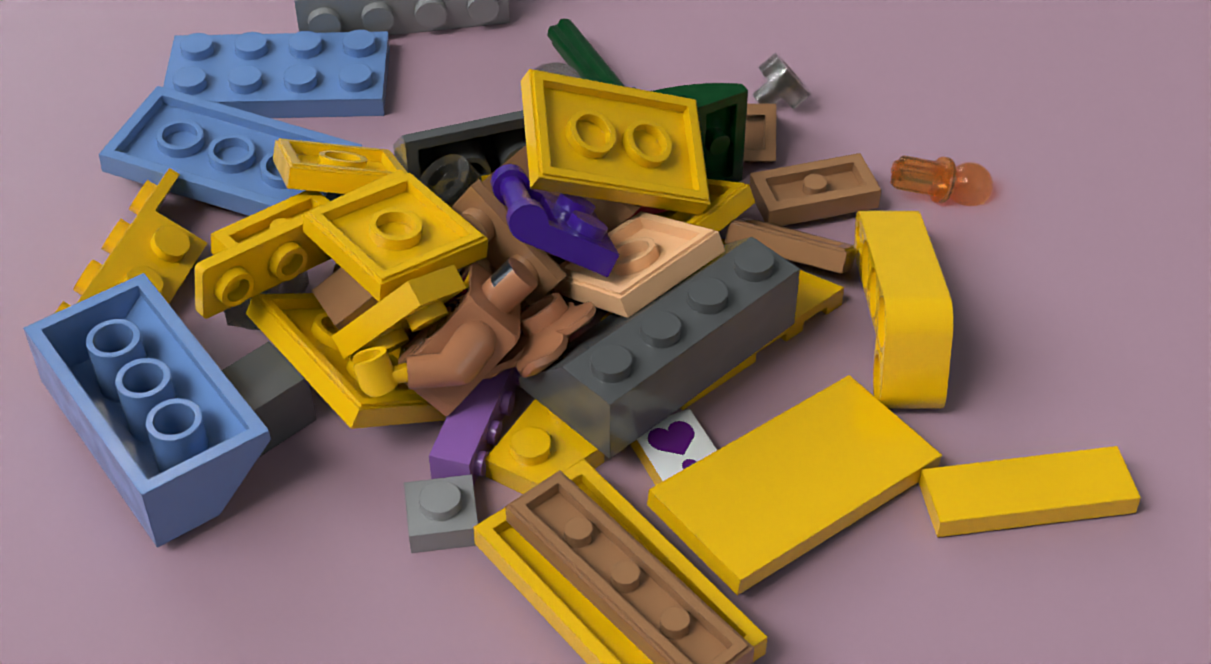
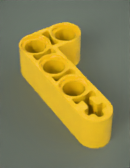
M858 211L854 232V247L857 248L855 258L876 333L873 364L874 397L888 409H942L946 403L953 339V306L921 213L919 211Z

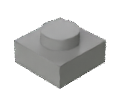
M472 474L404 482L411 553L476 546L473 527L478 524Z

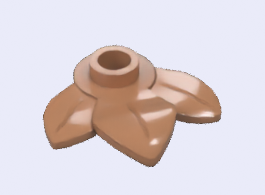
M560 293L550 294L532 304L520 314V329L522 333L516 345L484 379H491L504 370L516 367L524 378L544 371L557 361L566 350L569 337L592 320L596 312L594 304L589 301L577 306L573 302L565 303Z

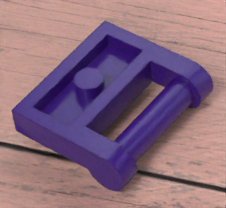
M502 165L495 170L490 181L491 189L495 197L502 204L506 205L508 209L506 214L507 225L516 239L605 277L609 276L620 254L607 234L608 227L598 219L594 212L596 208L594 204L582 196L560 193L558 197L547 191L530 189V181L526 173L517 165Z

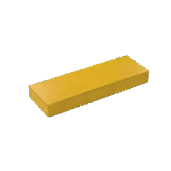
M1118 446L927 468L921 470L919 487L937 537L1136 513L1141 499Z

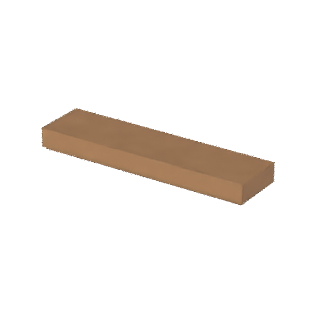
M561 470L505 506L506 521L654 664L753 663L754 647Z

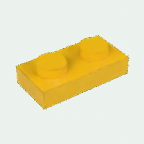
M454 264L411 279L339 330L332 338L343 359L352 357L362 350L379 346L385 347L387 352L390 353L409 341L405 332L408 328H411L412 332H416L444 318L448 314L444 303L466 289V286Z

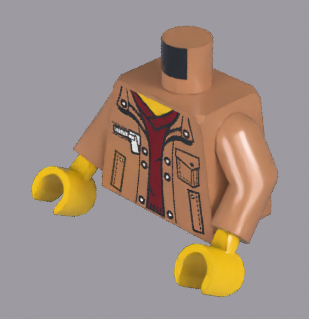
M509 258L493 275L475 262L465 266L458 273L466 289L444 303L448 311L444 318L419 331L412 332L411 328L405 331L409 341L400 348L398 365L392 366L387 349L381 346L362 350L353 356V370L360 389L371 397H380L394 390L399 383H405L408 386V390H414L447 417L516 345L520 338L521 302L538 286L534 275L523 263L515 258Z

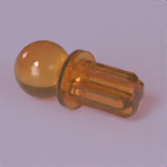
M903 155L898 160L893 161L890 169L892 173L890 183L894 188L929 195L931 201L935 203H944L950 197L960 205L978 206L988 200L993 190V179L990 172L983 165L975 162H965L956 166L953 159L942 156L933 161Z

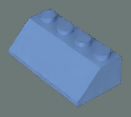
M144 273L23 328L41 382L157 548L219 516L271 440L268 428Z

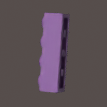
M516 367L506 369L491 379H483L456 409L446 417L429 454L431 479L472 474L474 487L478 476L483 477L485 475V459L489 454L491 446H496L499 443L502 434V420L505 415L510 416L514 407L515 390L519 386V376H521Z

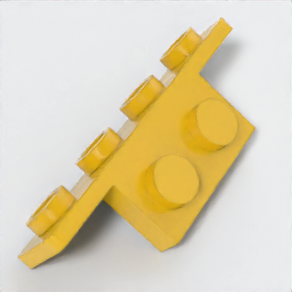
M169 168L158 185L149 180L144 183L128 209L137 214L135 219L130 224L120 218L101 248L110 254L104 264L92 259L75 284L73 291L82 295L77 303L143 273L168 304L171 302L207 245L206 241L158 213V210L179 177V173ZM63 301L55 313L71 305Z
M399 169L332 201L319 191L305 190L211 233V253L213 255L199 261L194 268L195 310L203 318L208 319L332 259L303 232V214L407 173Z

